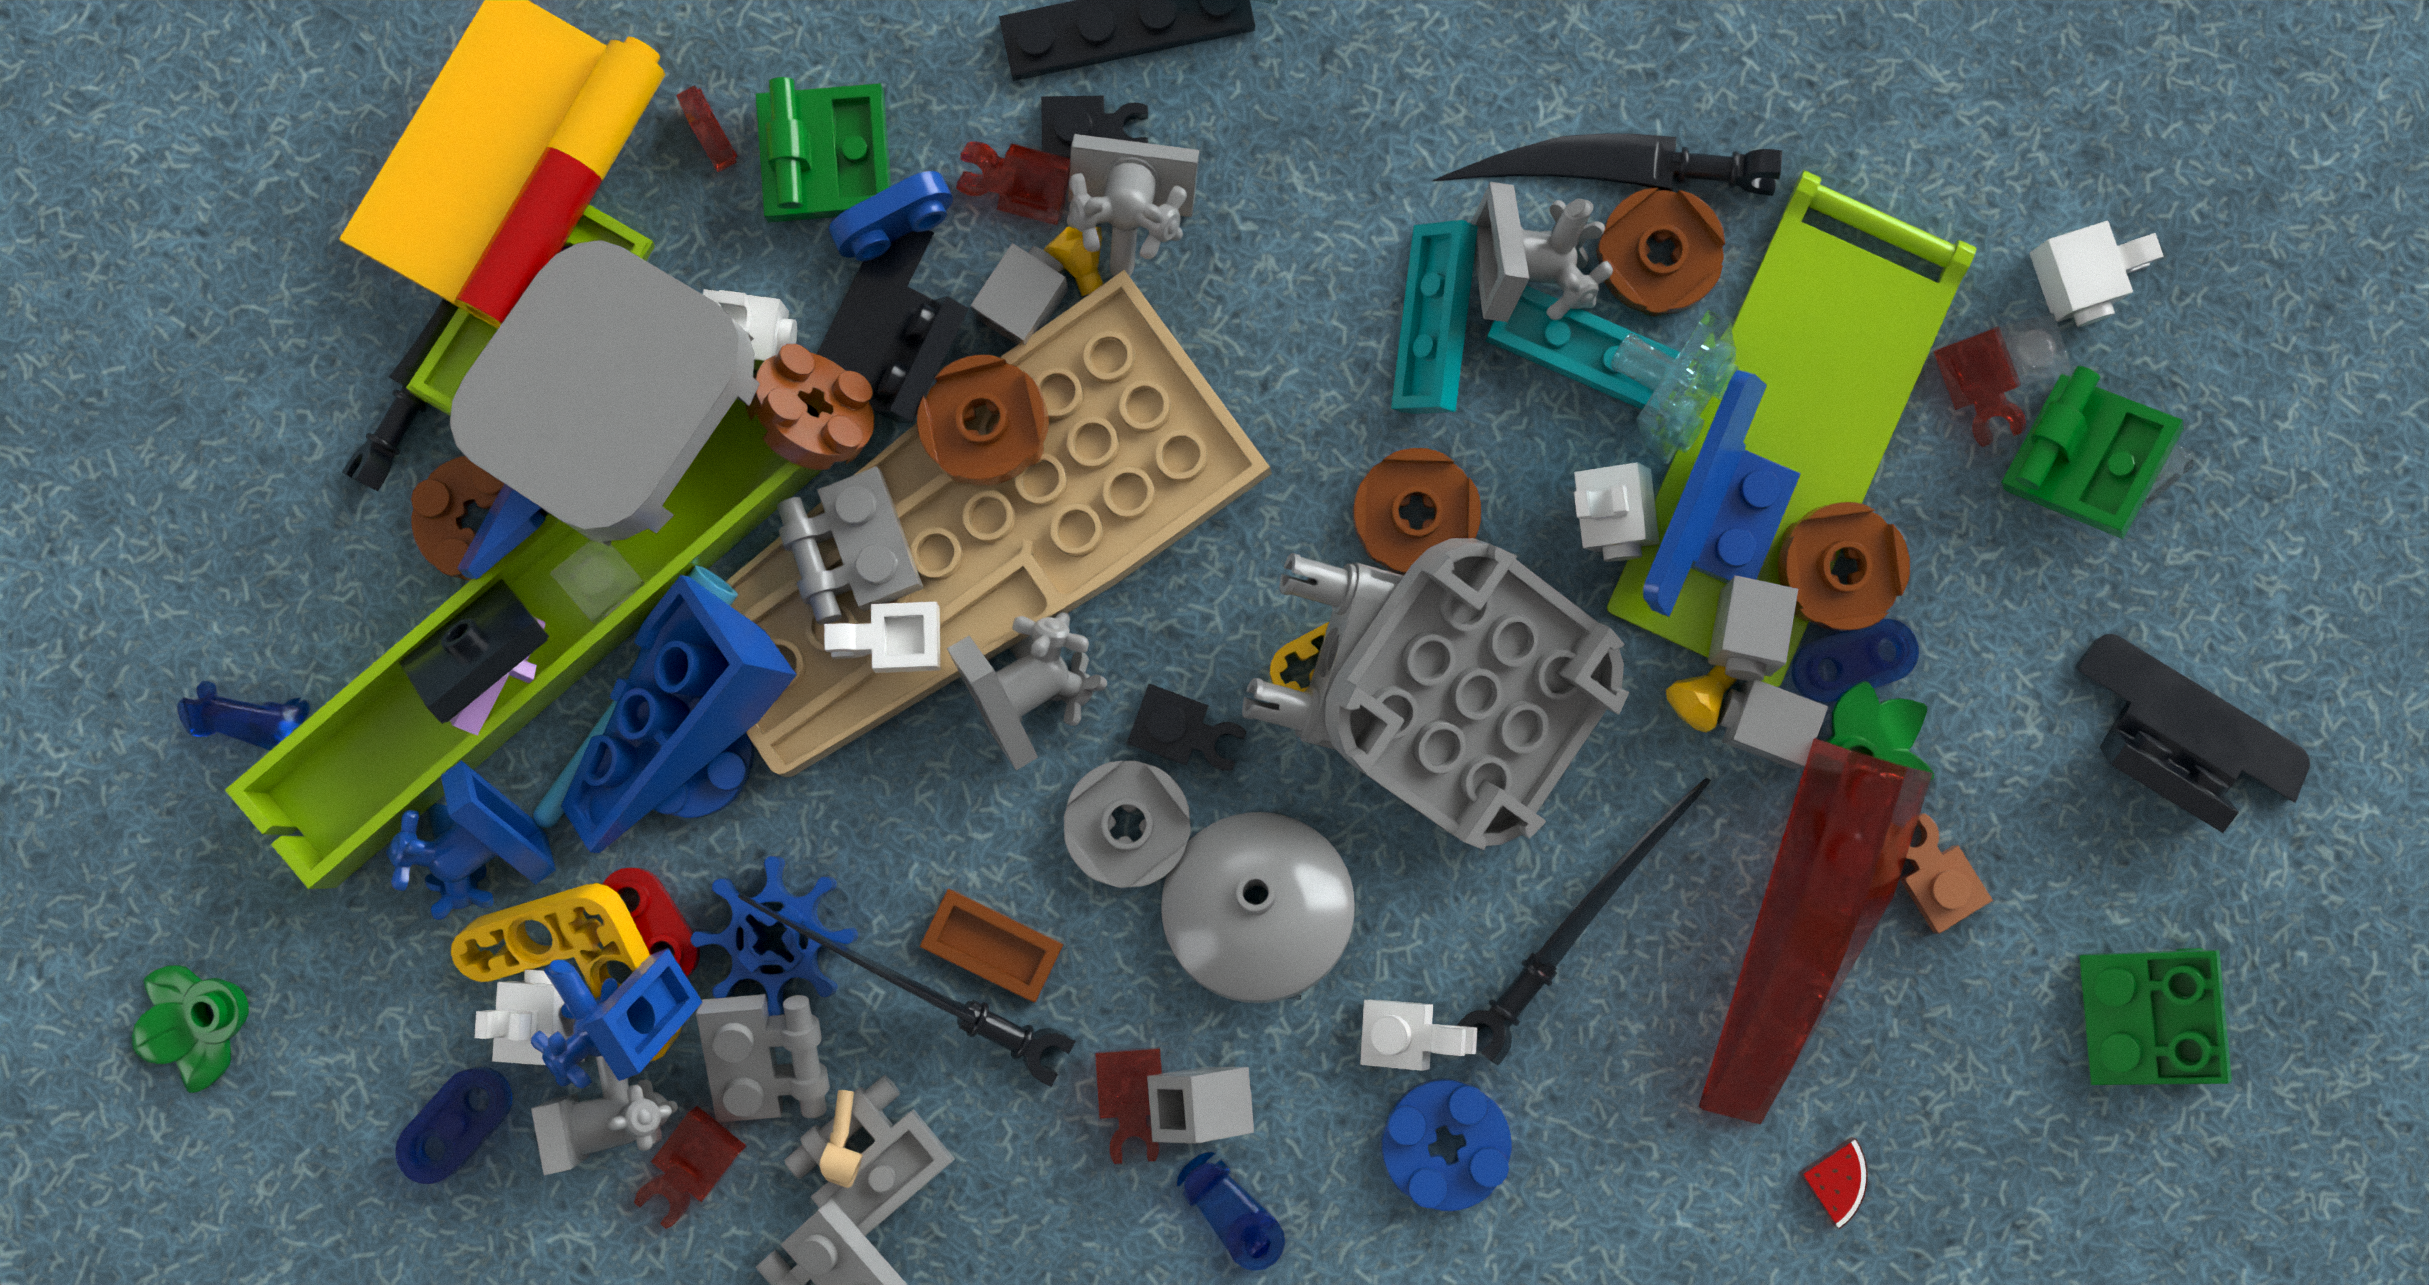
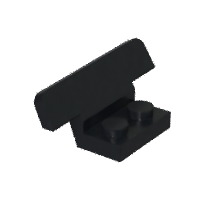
M929 230L923 232L911 231L892 241L890 248L882 255L862 262L817 352V355L833 361L844 370L854 371L864 376L873 390V395L869 400L872 410L897 423L913 422L922 397L924 395L925 398L969 310L968 307L948 296L933 300L907 287L935 233ZM807 404V413L818 417V411Z
M2106 634L2094 640L2075 667L2078 671L2127 700L2100 745V749L2115 768L2222 833L2225 832L2239 813L2225 794L2237 780L2241 770L2296 803L2310 768L2308 754L2299 745L2118 635Z

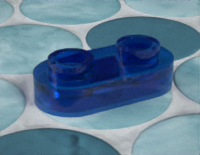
M1882 619L1872 626L1857 630H1846L1803 646L1797 652L1792 662V680L1796 689L1807 699L1818 703L1837 701L1848 689L1860 682L1867 681L1873 688H1877L1906 677L1917 663L1919 646L1914 633L1908 626L1894 619ZM1882 639L1890 640L1896 647V656L1891 662L1883 660L1878 653V645ZM1822 659H1829L1836 666L1837 674L1832 682L1823 680L1818 673V665Z
M473 1067L453 1075L407 1125L397 1140L395 1149L396 1160L404 1175L417 1183L433 1184L457 1173L509 1114L512 1105V1092L505 1077L489 1067ZM475 1087L484 1089L489 1096V1104L484 1111L473 1109L469 1103L470 1092ZM431 1136L438 1137L444 1143L445 1153L440 1160H433L426 1154L425 1144Z

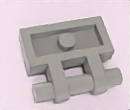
M877 466L817 489L825 513L816 517H807L800 497L789 498L778 503L777 508L783 526L779 529V534L785 550L793 552L802 578L797 582L803 603L811 604L818 625L828 624L842 617L835 596L850 590L853 591L858 607L865 612L871 609V604H885L924 589L883 472ZM834 538L843 566L826 571L817 544Z
M765 994L702 1000V1004L697 1009L696 1016L716 1122L781 1117L783 1110L782 1095H792L795 1099H798L801 1114L806 1118H817L826 1112L825 1094L829 1091L830 1085L827 1068L819 1063L817 1045L822 1040L819 1019L811 1014L809 999L806 996L795 995L787 998L783 1002L785 1015L769 1016ZM783 1046L786 1050L791 1051L793 1063L777 1065L775 1047Z
M886 1075L879 1078L868 1089L865 1090L863 1087H859L854 1091L848 1139L860 1128L864 1127L875 1142L861 1153L863 1158L853 1185L850 1188H846L828 1181L811 1196V1199L819 1208L832 1199L864 1236L955 1159L914 1109L895 1125L889 1121L883 1109L900 1095V1091ZM834 1118L822 1128L814 1125L800 1137L802 1145L784 1159L789 1170L798 1179H802L817 1165L820 1167L822 1154L830 1141V1133L833 1131Z
M832 1199L825 1203L780 1244L797 1263L794 1268H791L776 1250L755 1267L770 1285H806L810 1279L815 1285H907Z

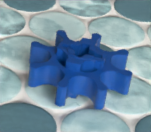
M770 856L765 859L766 886L760 894L751 899L764 906L769 902L783 903L784 907L781 911H776L777 913L835 942L850 944L857 941L858 932L855 928L833 931L824 927L818 919V903L823 896L837 887V882L833 877H820L810 893L802 897L794 896L783 885L782 874L785 860L780 856ZM717 879L713 882V892L725 898L731 905V922L724 931L718 934L709 931L694 932L691 936V943L694 947L710 944L721 945L731 955L733 963L731 973L727 979L713 987L712 994L715 998L730 997L741 981L747 978L754 979L760 982L767 991L769 1016L785 1015L783 992L787 983L793 978H804L811 982L821 997H828L836 993L838 988L836 982L825 977L818 967V954L823 945L808 938V945L806 947L805 935L738 898L740 893L730 879ZM759 922H763L769 927L781 924L785 926L787 930L783 933L781 939L787 946L786 949L789 953H786L781 948L769 951L764 949L762 945L766 942L768 936ZM743 931H744V947H743V942H742V933H743ZM780 965L784 972H769L766 970V966Z

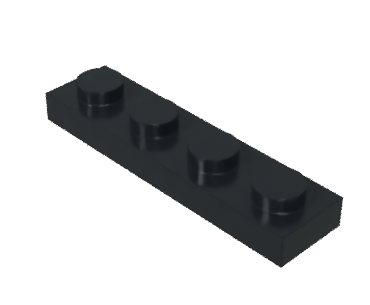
M1074 0L999 16L1013 81L1255 31V20L1250 0Z

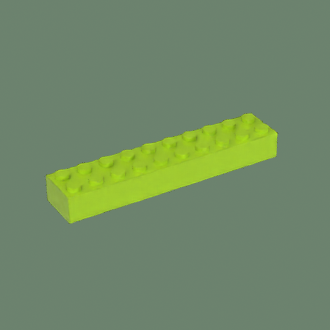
M736 398L662 505L674 516L657 533L648 528L627 539L612 540L609 547L588 539L549 513L545 516V521L535 532L477 580L471 579L228 786L225 791L261 834L292 835L296 830H300L304 836H280L271 845L308 889L337 888L401 831V818L405 811L415 810L419 812L420 816L445 795L441 780L443 773L461 760L473 770L640 628L643 621L680 575L688 576L695 565L706 569L711 567L778 509V503L791 498L822 470L799 466L773 451L762 439L767 430L760 423L757 414L751 421L746 411L745 403ZM503 579L530 613L546 623L544 630L549 635V638H547L548 641L530 654L527 660L537 665L534 680L527 683L508 675L477 736L453 726L450 721L442 724L427 709L399 664V661L498 581Z

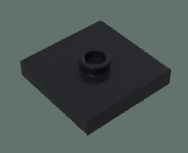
M501 579L399 661V664L427 709L443 724L450 721L548 641L549 635L515 592Z

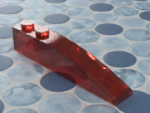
M1816 738L1813 739L1698 1107L1702 1110L1761 1125L1895 894L1933 773Z

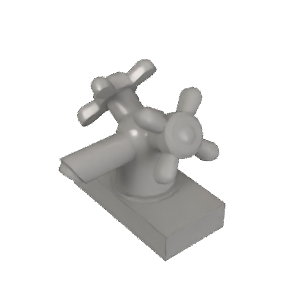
M1074 134L1071 146L1068 191L1070 214L1067 217V224L1071 228H1076L1082 232L1083 245L1090 252L1100 250V242L1095 228L1096 224L1109 222L1112 225L1110 272L1113 276H1116L1123 270L1129 276L1133 273L1138 227L1141 226L1149 230V235L1140 249V256L1145 259H1152L1156 256L1161 242L1169 240L1178 241L1182 238L1183 232L1179 227L1180 216L1192 217L1200 150Z
M1489 182L1471 221L1472 224L1478 226L1474 260L1483 319L1508 322L1528 281L1549 284L1557 283L1563 290L1562 298L1552 304L1546 311V314L1552 320L1561 319L1570 308H1593L1596 305L1598 285L1610 278L1613 268L1608 261H1604L1589 275H1583L1579 270L1585 268L1589 260L1588 254L1582 246L1587 239L1600 238L1605 231L1604 224L1599 221L1586 224L1593 211L1592 202L1584 199H1575L1566 206L1563 201L1556 200L1549 208L1550 214L1556 222L1552 231L1537 232L1525 230L1520 225L1514 185Z
M1065 612L1058 613L1055 618L1046 617L1037 622L1024 616L1015 618L1013 630L1030 636L1009 648L1017 660L996 672L970 636L947 648L989 731L1016 771L1038 758L1021 724L1023 715L1047 700L1056 702L1063 700L1067 704L1064 722L1070 726H1076L1081 720V706L1091 699L1094 691H1102L1107 686V680L1098 674L1090 676L1086 673L1089 659L1084 652L1088 651V639L1082 635L1070 633V617ZM1062 647L1076 651L1072 656L1071 672L1068 671L1065 661L1060 656Z

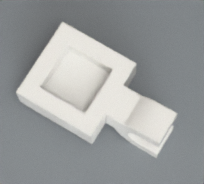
M937 602L871 604V623L824 624L825 651L831 652L833 659L858 658L872 654V669L875 673L940 671L939 605Z
M1364 1000L1360 1065L1419 1071L1429 1070L1430 1053L1454 1056L1476 1054L1477 1027L1432 1024L1433 1004Z

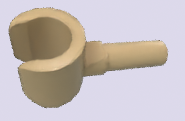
M838 1090L833 1131L830 1133V1141L822 1154L820 1170L827 1181L850 1188L857 1176L863 1154L844 1148L849 1136L854 1092Z

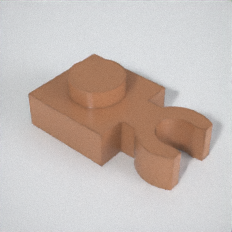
M1919 813L1913 817L1922 833L1921 841L1918 845L1914 847L1906 845L1897 830L1885 834V838L1890 850L1896 856L1910 860L1915 868L1901 877L1900 880L1933 933L1940 934L1993 900L1960 847L1951 846L1941 853L1937 847L1939 831L1936 823L1927 814Z

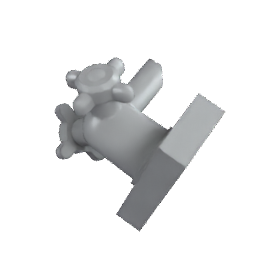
M603 1056L596 1057L603 1098L579 1102L576 1093L553 1098L531 1108L543 1174L549 1175L571 1170L587 1159L591 1153L630 1144L634 1141L637 1142V1147L641 1151L651 1149L652 1144L658 1143L662 1139L660 1127L666 1123L671 1114L677 1111V1103L675 1101H667L661 1094L653 1092L652 1083L648 1079L640 1080L637 1085L631 1086L628 1085L627 1078L618 1081Z

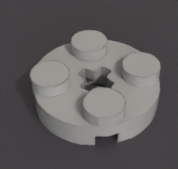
M1138 761L1108 762L1088 772L1071 791L1064 814L1065 843L1074 862L1092 879L1118 888L1146 886L1166 876L1181 860L1191 833L1189 805L1181 788L1160 768ZM1121 806L1128 813L1138 808L1145 816V819L1139 824L1143 835L1135 842L1128 836H1123L1116 840L1110 832L1116 824L1112 813Z

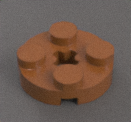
M1658 188L1643 189L1624 199L1613 210L1604 224L1605 231L1600 237L1596 248L1599 264L1608 261L1613 268L1610 278L1604 281L1609 291L1627 307L1652 317L1680 313L1699 303L1716 285L1723 268L1725 237L1721 222L1714 211L1703 200L1692 193L1682 190L1675 193L1668 190L1657 191ZM1652 237L1658 243H1663L1670 239L1676 246L1670 255L1675 264L1667 267L1661 262L1653 264L1647 257L1650 248L1646 241Z
M786 344L781 347L776 355L766 359L753 376L760 384L750 406L745 404L746 411L751 421L757 414L760 423L767 430L762 439L773 451L786 460L809 469L827 470L830 469L834 462L846 460V465L853 461L870 440L874 430V413L869 403L873 390L870 383L861 374L854 371H846L833 361L811 353L801 345ZM807 404L818 411V417L807 413Z
M973 355L956 360L944 367L935 377L937 382L930 388L927 397L924 398L923 395L917 413V427L920 440L930 458L954 481L977 486L1000 484L1020 475L1026 468L1035 465L1041 459L1044 452L1043 443L1048 433L1049 425L1045 399L1035 381L1024 370L1022 371L1017 366L1008 364L1005 359L993 355ZM986 405L991 414H1000L999 423L992 426V432L989 434L980 435L977 430H967V422L976 418L975 408Z
M1409 448L1392 453L1370 470L1359 485L1353 504L1354 529L1357 538L1370 559L1379 563L1390 572L1404 576L1410 566L1428 548L1450 538L1476 537L1481 522L1480 496L1471 478H1467L1464 471L1454 464V460L1436 450ZM1411 496L1422 497L1423 506L1434 509V519L1425 520L1421 530L1411 529L1409 520L1399 516V508L1407 507Z
M466 456L445 462L436 468L426 480L417 484L411 497L413 506L411 526L415 542L429 563L434 565L443 574L470 581L471 579L466 578L457 567L473 541L476 532L472 528L463 529L461 519L468 515L467 506L474 502L482 509L491 508L504 483L471 462Z
M1840 502L1815 508L1804 515L1798 522L1792 523L1786 528L1782 536V547L1778 557V576L1780 585L1798 589L1794 614L1799 619L1812 622L1824 629L1839 631L1862 629L1880 622L1890 613L1886 611L1893 606L1896 597L1903 595L1910 576L1908 548L1902 534L1894 524H1887L1880 515L1872 512L1876 510L1865 504ZM1839 549H1843L1845 558L1856 559L1857 571L1848 574V584L1846 585L1841 584L1838 576L1832 575L1830 571V562L1835 560L1836 551Z

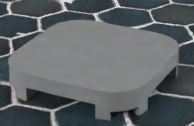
M602 240L577 243L557 253L537 273L464 376L452 400L450 427L455 444L471 462L590 540L610 547L612 540H624L648 528L657 533L674 516L662 505L736 398L748 406L752 402L760 384L753 377L755 353L751 341L754 338L716 302L625 248Z
M1450 538L1428 548L1410 566L1337 673L1326 697L1325 725L1332 746L1349 764L1461 841L1485 850L1486 846L1502 845L1521 835L1530 839L1546 823V820L1536 814L1606 710L1619 715L1627 699L1629 691L1622 689L1624 663L1619 649L1625 644L1610 627L1598 623L1517 561L1516 555L1475 538Z

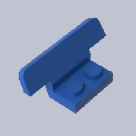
M1737 370L1731 377L1645 580L1643 588L1644 600L1653 611L1667 617L1671 615L1690 568L1724 583H1728L1735 575L1754 580L1757 579L1801 473L1745 450L1746 445L1743 441L1767 387L1753 373Z

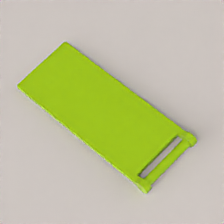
M1805 170L1802 171L1795 184L1782 217L1654 499L1659 544L1642 546V557L1627 560L1606 607L1608 613L1706 658H1709L1719 594L1727 583L1690 568L1670 617L1655 612L1649 607L1643 598V588L1731 377L1737 370H1742L1757 375L1767 385L1743 441L1746 445L1745 450L1801 473L1756 579L1780 585L1778 557L1782 547V536L1786 528L1792 523L1798 522L1809 511L1824 505L1840 502L1862 504L1955 293L1976 253V247L1964 241L1957 240L1952 244L1820 184L1821 177ZM1808 207L1943 267L1938 282L1801 222ZM1841 549L1836 551L1835 560L1830 562V571H1832ZM1794 614L1786 664L1770 677L1764 676V679L1761 680L1762 682L1775 687H1779L1782 684L1807 628L1808 621H1803Z

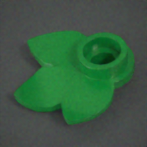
M1867 681L1860 682L1848 689L1835 704L1832 712V735L1824 742L1819 751L1818 770L1823 781L1830 788L1841 793L1855 794L1869 789L1880 797L1889 800L1906 797L1925 787L1934 778V773L1927 763L1909 752V749L1913 746L1921 730L1927 713V706L1924 703L1903 698L1888 699L1879 703L1874 688ZM1853 750L1857 757V764L1852 771L1843 772L1840 768L1841 757L1846 751Z
M168 965L159 968L144 978L145 990L155 1006L142 1014L134 1025L132 1033L133 1050L141 1059L149 1063L167 1064L176 1061L187 1091L189 1093L202 1091L222 1077L230 1066V1039L239 1032L248 1017L249 1005L247 997L236 984L219 978L201 980L185 966ZM207 1004H209L213 1010V1021H211L207 1014Z

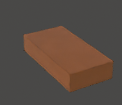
M948 888L919 947L1036 1003L1064 944Z

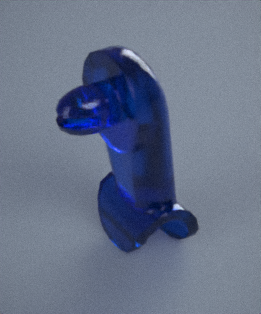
M202 681L197 686L196 692L199 699L192 700L184 697L177 704L179 718L190 735L206 737L218 732L269 751L304 723L310 711V705L306 700L299 703L301 698H292L283 705L276 702H264L262 705L220 697L218 696L216 685L210 681Z
M1205 1152L1197 1155L1182 1168L1176 1183L1177 1187H1179L1184 1182V1192L1182 1194L1185 1196L1188 1204L1191 1207L1195 1204L1230 1253L1234 1262L1242 1268L1256 1271L1266 1269L1275 1264L1282 1255L1285 1246L1284 1231L1277 1219L1229 1176L1231 1171L1221 1159L1216 1164L1206 1163L1215 1155L1214 1152Z

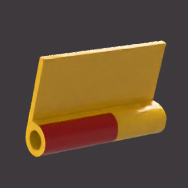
M484 0L339 240L499 329L537 273L563 249L666 74L657 64L661 58L660 55L646 43L630 36L626 38L624 43L618 40H610L606 46L529 0Z

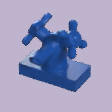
M462 760L441 775L447 806L435 803L428 808L434 840L417 839L416 829L419 812L407 810L401 818V831L394 836L391 846L386 850V856L395 867L391 884L396 890H406L411 865L429 868L432 874L425 877V884L431 891L440 892L441 899L434 903L430 909L433 918L436 920L444 919L452 908L463 909L475 904L483 909H488L493 905L492 893L479 890L477 883L486 876L487 868L485 864L495 857L504 859L535 885L556 871L548 837L542 827L538 826L534 819Z
M668 948L648 956L619 988L614 978H607L602 984L601 997L594 998L573 965L564 960H553L550 965L545 967L544 972L564 1001L561 1008L562 1015L569 1019H575L573 1034L565 1040L558 1031L548 1038L539 1030L531 1037V1044L542 1053L543 1062L556 1077V1082L560 1086H567L573 1083L577 1088H585L592 1083L589 1075L577 1065L589 1055L594 1057L603 1056L618 1081L639 1074L702 1004V1000Z

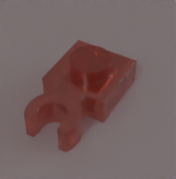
M973 141L966 144L961 152L960 160L976 164L983 174L978 175L963 171L957 181V190L969 196H981L988 191L998 193L997 210L1058 225L1064 210L1069 182V158L1012 143L1005 154V158L998 156L993 148L985 143Z
M1999 326L1933 351L1955 410L1971 404L1974 405L1977 414L1973 420L1972 432L1975 440L1981 447L1990 445L1994 441L1989 429L1991 417L2001 416L2009 422L2010 430L2014 436L2026 430L2024 413L2017 405L2007 401L2004 392L2019 387L2021 383Z
M1149 1047L1096 1051L1099 1118L1119 1119V1127L1113 1133L1109 1149L1114 1164H1122V1144L1131 1136L1142 1138L1147 1145L1148 1162L1156 1161L1159 1153V1142L1152 1141V1129L1147 1124L1146 1115H1150L1147 1076L1162 1074L1161 1048Z
M695 1106L687 1113L651 1161L665 1174L653 1177L642 1186L635 1196L634 1204L640 1208L653 1194L665 1196L669 1201L670 1210L660 1225L665 1229L673 1226L686 1213L690 1204V1194L700 1202L707 1198L747 1145L701 1108Z

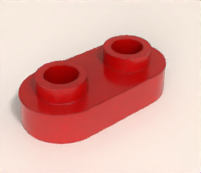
M623 868L610 874L602 885L610 887L619 896L629 887L635 889L639 894L640 902L638 907L629 913L650 955L654 954L655 948L660 942H668L674 949V958L686 977L689 978L698 966L700 947L692 945L691 936L694 932L661 881L652 872L642 868Z

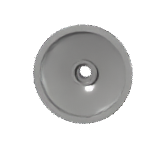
M1249 812L1232 815L1214 822L1198 832L1187 842L1179 863L1167 874L1161 901L1162 922L1166 938L1182 968L1197 983L1219 996L1245 1003H1271L1285 1000L1308 990L1322 980L1339 961L1352 933L1355 911L1354 892L1348 870L1342 858L1329 841L1315 829L1301 821L1285 815L1268 812ZM1261 886L1269 894L1263 903L1253 905L1244 899L1245 892L1250 887Z

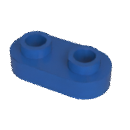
M936 171L918 173L839 214L831 222L829 233L841 256L847 258L856 257L858 261L872 260L885 253L890 248L892 241L911 231H927L942 223L947 217L946 211L953 202V196L941 173Z

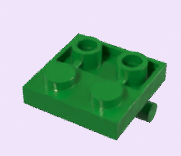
M777 77L769 80V92L756 93L764 217L768 223L837 217L845 210L891 187L885 97L881 83L795 90L794 79Z
M2077 366L2071 377L2061 373L2001 483L2003 489L2011 494L2124 539L2184 430L2183 420L2096 387L2100 380L2099 374L2087 367Z
M2179 948L2176 951L2097 953L2079 956L2091 1085L2229 1084L2232 1081L2219 949Z

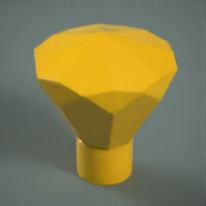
M1068 226L1045 246L1044 251L1057 259L1064 266V269L1075 278L1081 296L1088 295L1103 285L1098 271L1100 250L1095 252L1087 251L1083 245L1082 232ZM1095 227L1101 249L1102 230L1101 227Z
M1716 665L1706 675L1677 680L1666 689L1667 700L1681 719L1695 730L1707 733L1717 725L1723 694L1737 681L1736 678L1725 674L1726 667Z

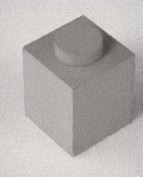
M1012 243L970 305L975 318L1014 344L1022 343L1026 345L1032 334L1046 325L1069 290L1066 277L1060 274L1064 266L1053 256L1036 246H1032L1029 252H1026Z
M1735 575L1721 589L1719 594L1708 663L1726 667V675L1745 681L1754 679L1761 681L1764 679V676L1770 677L1787 661L1798 589Z
M1756 679L1742 684L1740 692L1731 689L1722 705L1718 718V725L1726 727L1722 743L1791 769L1807 767L1828 706Z
M1201 1067L1147 1076L1153 1142L1197 1144L1254 1133L1249 1067Z

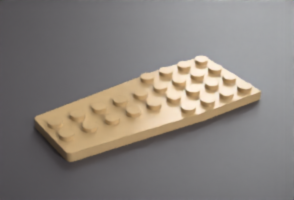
M1125 270L1032 334L1026 345L1019 343L1000 357L1005 359L1008 364L1017 366L1022 371L1024 370L1035 381L1046 402L1049 417L1048 433L1043 443L1044 452L1042 457L1035 465L1026 468L1015 478L996 485L977 486L954 481L927 454L920 440L916 423L854 474L856 475L876 466L883 472L924 589L888 603L937 602L940 608V671L875 673L872 669V654L858 658L833 659L831 652L825 651L824 625L817 624L811 604L803 603L797 586V582L802 578L793 552L785 550L781 537H778L725 581L738 593L731 607L766 631L797 674L759 722L746 732L771 771L783 777H792L961 677L947 650L948 647L970 636L988 661L1030 636L1013 630L1015 618L1024 616L1037 622L1046 617L1055 618L1060 612L1069 613L1116 585L1272 474L1270 466ZM986 405L975 408L976 418L967 422V430H977L980 435L989 434L992 432V426L999 423L1000 414H991ZM822 502L807 513L808 518L825 513ZM834 538L817 544L826 571L843 566ZM852 590L835 596L842 617L828 624L871 623V609L865 612L861 610L857 605Z

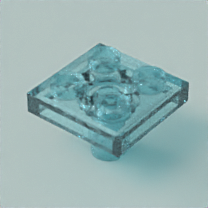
M1709 309L1676 359L1637 338V335L1630 333L1619 346L1611 363V369L1616 372L1620 371L1654 391L1636 420L1646 451L1667 464L1678 449L1684 453L1690 449L1704 425L1705 420L1699 417L1712 396L1719 400L1724 396L1731 377L1739 370V366L1734 364L1737 359V349L1734 345L1731 322Z

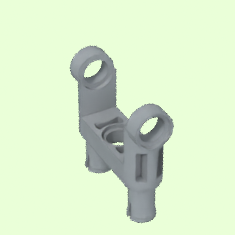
M1291 553L1284 564V568L1292 570L1291 572L1294 574L1306 576L1308 579L1303 580L1281 574L1279 585L1281 594L1294 595L1332 606L1329 624L1312 680L1307 690L1302 692L1264 682L1259 678H1253L1246 691L1253 693L1255 699L1270 703L1244 697L1242 715L1246 719H1257L1295 729V734L1297 737H1300L1301 741L1336 750L1332 746L1325 725L1326 697L1337 673L1404 576L1357 562L1346 564L1343 568H1339Z

